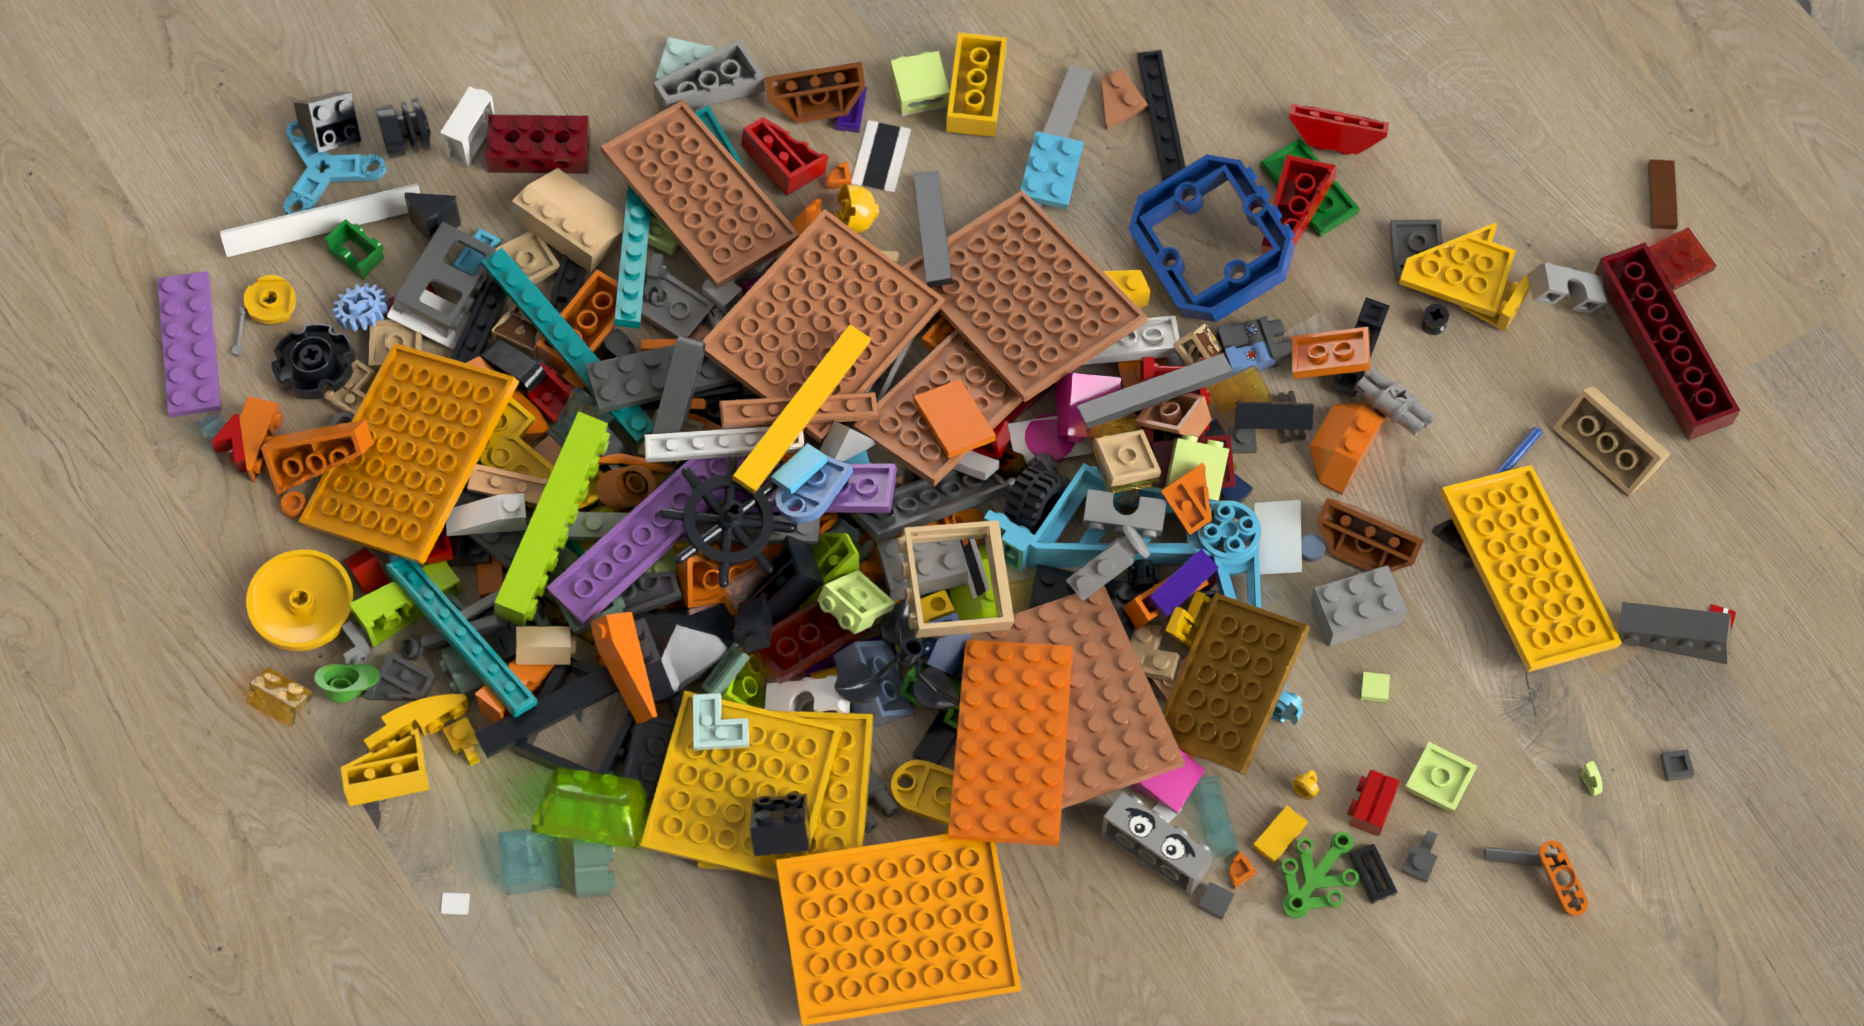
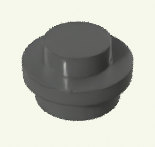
M411 634L403 638L400 645L403 657L410 661L420 659L425 649L421 644V636Z

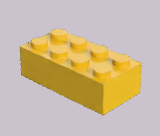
M958 32L946 132L996 137L1006 56V37Z

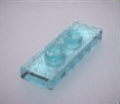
M1219 775L1199 779L1193 791L1208 847L1213 854L1212 858L1238 853L1239 849Z

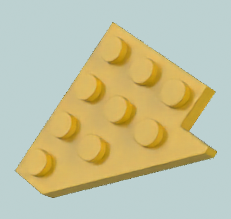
M1493 223L1407 258L1398 284L1495 317L1516 250L1492 242L1497 224Z

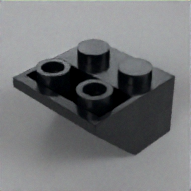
M336 91L294 103L298 126L316 153L361 141L351 92Z
M791 793L786 796H762L758 799H752L750 832L754 856L809 851L810 827L807 794Z

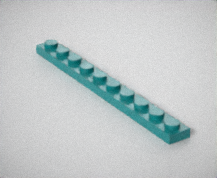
M503 248L482 261L484 269L592 393L585 364L599 362L598 357ZM639 405L608 412L637 446L645 441L644 435L653 433L655 423Z

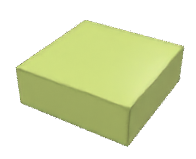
M1363 672L1360 700L1387 703L1390 675Z

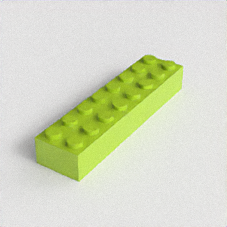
M578 411L495 600L494 615L525 627L527 620H533L538 608V600L536 599L538 596L543 597L548 585L547 580L549 576L547 574L548 572L553 574L558 563V549L563 550L568 540V525L574 526L579 514L580 504L578 503L579 501H585L589 491V478L594 479L598 471L599 454L604 456L610 442L608 441L610 433L607 432L608 423Z

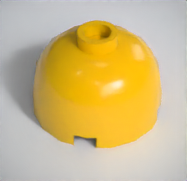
M849 184L841 186L836 203H841L840 211H836L835 217L858 234L867 231L873 224L874 219H877L879 215V206L875 204L873 195L869 190L859 185Z

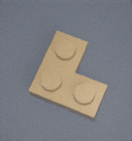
M1146 624L1139 629L1135 627L1130 643L1146 677L1173 681L1181 657L1178 653L1158 650L1164 633L1162 626Z

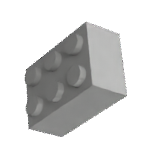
M898 538L877 543L879 564L888 596L893 601L905 599V588H908L906 578L903 579L901 574V563L904 562L903 553L898 552ZM959 540L912 544L920 595L967 584L968 570Z
M1389 566L1315 587L1311 597V603L1329 647L1404 623L1408 612Z

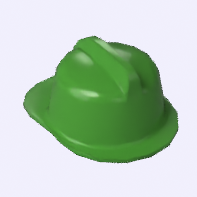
M330 664L318 669L314 675V680L318 687L323 689L324 696L327 699L337 703H346L358 697L361 691L372 687L377 683L380 676L376 667L368 664Z

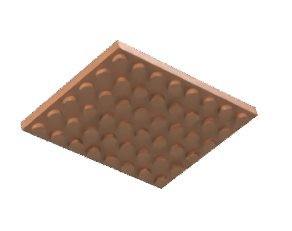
M1023 190L947 237L953 284L931 288L945 299V303L938 310L942 316L1024 402L1147 323V315ZM922 253L902 267L927 285Z
M824 209L702 340L706 343L704 355L761 399L794 397L847 327L852 325L870 337L871 341L830 395L866 393L945 303V299ZM833 422L807 424L803 431L821 443L826 438Z
M1102 586L1084 601L1076 593L1013 614L1014 623L1010 630L972 633L970 640L1073 646L1062 809L1185 766L1184 758L1105 586Z

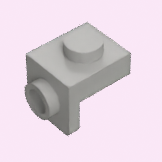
M350 620L342 625V629L353 648L342 656L346 665L362 664L371 655L366 643L368 637L360 626L356 628Z

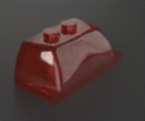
M816 600L772 627L770 647L759 649L755 652L780 685L786 680L792 679L825 661L868 632L869 628L856 634L849 629H843L838 619L833 614L824 612L820 607V603Z

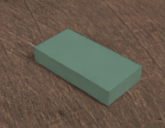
M733 644L703 682L701 688L708 694L720 693L722 695L750 657Z

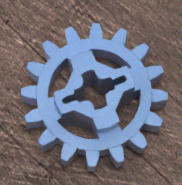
M365 283L363 287L356 284L355 289L347 288L345 295H338L340 301H334L335 308L332 309L339 326L343 325L345 330L352 327L353 332H356L359 327L366 330L367 325L376 326V320H383L382 314L388 313L387 306L389 302L384 290L379 289L376 284L371 288L368 283Z

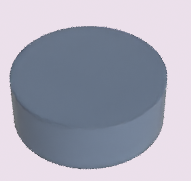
M1310 534L1304 536L1301 539L1302 559L1308 562L1320 560L1325 551L1324 541L1317 535Z

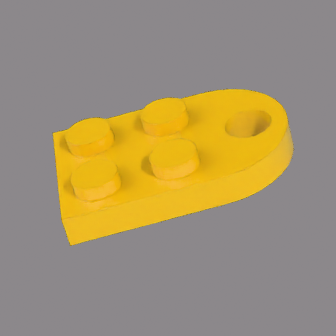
M925 760L908 761L902 764L892 777V797L902 810L949 827L954 770ZM902 777H909L913 781V785L909 788H902L898 785V780Z

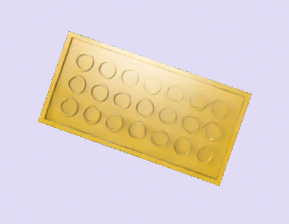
M1532 465L1442 487L1439 492L1527 672L1618 648L1622 642Z

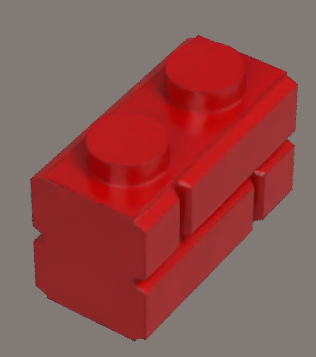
M1369 770L1367 777L1361 776L1356 789L1361 794L1358 801L1352 799L1347 815L1352 816L1349 822L1350 826L1365 830V832L1375 836H1380L1400 781L1375 770Z

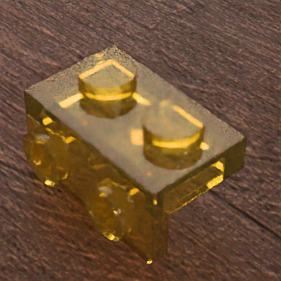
M268 667L250 683L247 703L291 727L295 722L296 713L312 699L313 691Z

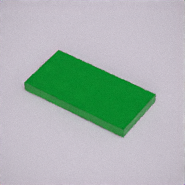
M1301 138L1296 139L1260 161L1259 166L1277 188L1287 154L1319 161ZM1334 180L1308 225L1320 238L1357 215L1360 208L1339 183Z

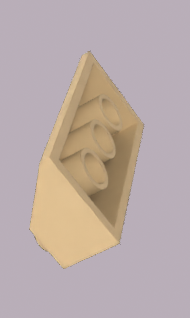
M1594 386L1584 389L1553 427L1560 436L1628 496H1631L1645 483L1671 454Z

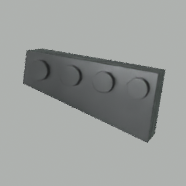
M1622 602L1618 635L1621 642L1630 646H1642L1727 664L1731 641V618L1729 613Z

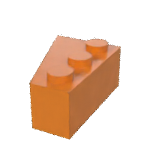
M516 658L508 665L535 698L541 693L555 666L516 665ZM486 685L475 693L481 714L493 723L511 715Z

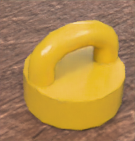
M1308 770L1305 774H1298L1292 781L1293 790L1304 799L1311 800L1319 792L1317 774L1313 770Z

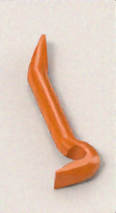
M624 453L600 457L598 463L599 465L625 464L629 466L636 464L642 465L651 471L669 474L675 467L658 462L646 463L645 458Z

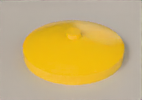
M308 549L287 551L267 561L252 578L246 596L247 613L256 632L269 644L288 651L312 650L329 643L343 631L342 625L349 622L352 615L349 603L355 601L354 589L346 570L331 556Z

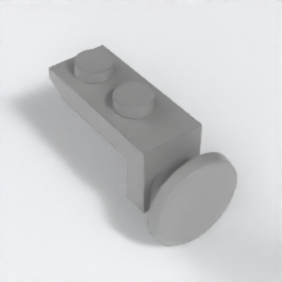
M1130 525L1122 527L1125 533L1124 537L1115 539L1107 549L1066 580L1082 601L1132 565L1135 559L1134 556L1138 553L1146 559L1150 556V551L1145 541Z

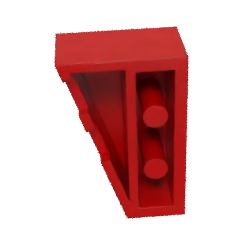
M762 117L743 128L741 147L786 196L826 173L829 157L823 152L819 154L809 148L808 143L803 140L801 142L789 136L788 131Z

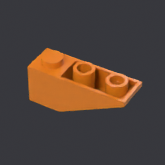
M248 396L240 416V425L247 472L251 481L255 482L258 474H262L265 467V459L261 447L274 436L276 429H280L283 423V414L278 403Z

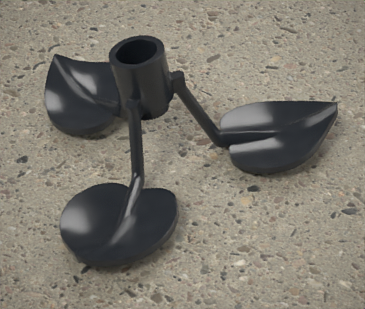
M905 600L896 604L892 611L886 613L879 626L880 635L886 643L898 644L899 649L894 659L873 676L871 669L864 663L853 661L845 664L837 675L834 685L835 691L849 702L855 704L870 703L880 694V687L875 680L879 679L897 662H900L904 666L915 664V676L919 680L914 683L912 692L914 698L921 706L930 710L956 707L959 704L957 691L944 672L934 667H928L923 671L922 675L920 673L922 660L919 657L924 651V646L921 642L923 637L915 638L914 629L909 627L908 615L911 613V607L909 604H906Z

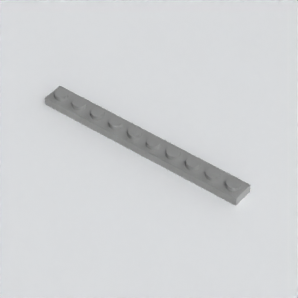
M579 512L574 526L568 525V540L599 541L629 513ZM743 515V516H742V517H746V518L760 519V515ZM774 516V521L793 523L796 526V530L793 533L772 531L767 544H784L782 541L786 535H789L810 545H819L820 518L807 523H794L782 516ZM698 523L696 528L701 536L714 524ZM741 528L753 543L757 540L760 530ZM721 533L709 543H721ZM732 534L731 543H739ZM684 536L678 542H687L686 537Z

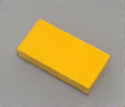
M1286 806L1254 843L1253 848L1275 864L1307 826L1308 821L1289 806Z

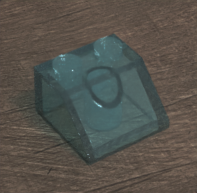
M527 829L498 833L503 883L507 895L562 888L556 834Z

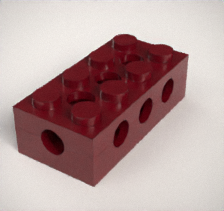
M489 114L486 144L488 172L550 173L558 168L566 174H588L591 133L589 117L585 115Z

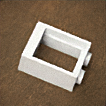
M469 86L440 132L446 158L467 168L487 138L488 115L495 114L492 96L483 89L477 90Z

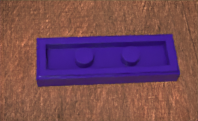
M1201 548L1151 594L1147 600L1165 619L1175 610V607L1182 604L1219 567Z

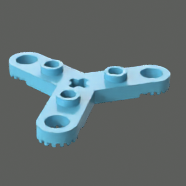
M294 120L286 127L288 140L307 169L283 203L285 215L295 213L290 210V207L297 203L303 205L301 211L312 209L330 182L375 181L381 179L386 173L385 162L379 155H329L327 151L316 153L304 134L301 137L298 136V138L293 135L295 130L300 129L298 121ZM370 164L380 165L379 170L377 169L376 172L367 171V167ZM322 165H326L327 168L324 173L319 171Z

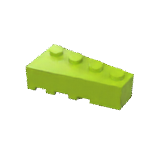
M446 561L431 565L427 564L421 568L445 596L449 593L456 596L463 591L459 578ZM395 581L349 603L357 626L364 630L373 648L425 616Z

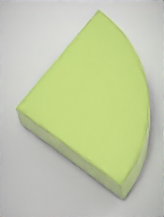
M1591 761L1584 765L1580 776L1591 795L1595 796L1602 793V780L1594 761Z

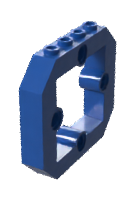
M1206 154L1137 198L1129 231L1180 314L1184 317L1218 322L1282 283L1287 278L1295 249L1292 241L1295 235L1288 224L1283 226L1279 220L1282 218L1279 209L1275 204L1270 206L1267 201L1270 197L1263 185L1257 186L1254 181L1257 179L1254 171L1250 166L1245 167L1241 160ZM1228 181L1243 203L1242 208L1248 222L1259 228L1272 249L1248 264L1240 259L1231 260L1224 268V279L1194 296L1182 277L1185 264L1180 253L1173 247L1164 248L1152 227L1179 210L1188 215L1198 213L1203 207L1204 200L1202 196ZM1187 196H1194L1190 201H1184ZM1262 207L1260 212L1252 213L1255 208ZM1175 260L1173 265L1165 266L1168 261ZM1239 272L1244 273L1241 278H1233L1234 275Z

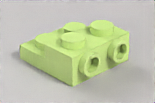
M859 570L825 584L817 600L824 612L833 614L843 629H849L854 634L871 627L875 618L892 611L895 605L891 598Z

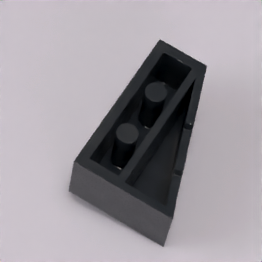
M786 535L782 541L785 545L777 557L773 556L770 560L774 567V572L770 575L766 574L765 577L760 576L745 599L746 601L760 596L765 597L773 616L772 632L824 584L810 544Z

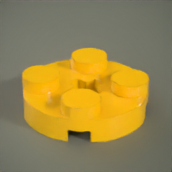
M266 275L258 278V282L252 286L249 285L244 293V305L254 322L272 325L280 322L285 323L291 318V314L296 307V295L293 287L284 278L276 275ZM271 295L276 300L272 304H267V302H264V300H267Z

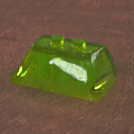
M557 768L548 778L531 824V833L639 849L650 813L647 792L639 780L618 777L611 774L592 773L585 770Z

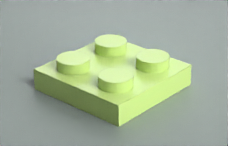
M1428 742L1404 790L1454 814L1477 766Z

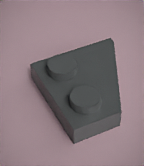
M390 652L379 669L380 677L377 683L368 688L364 697L369 700L417 701L428 696L438 678Z

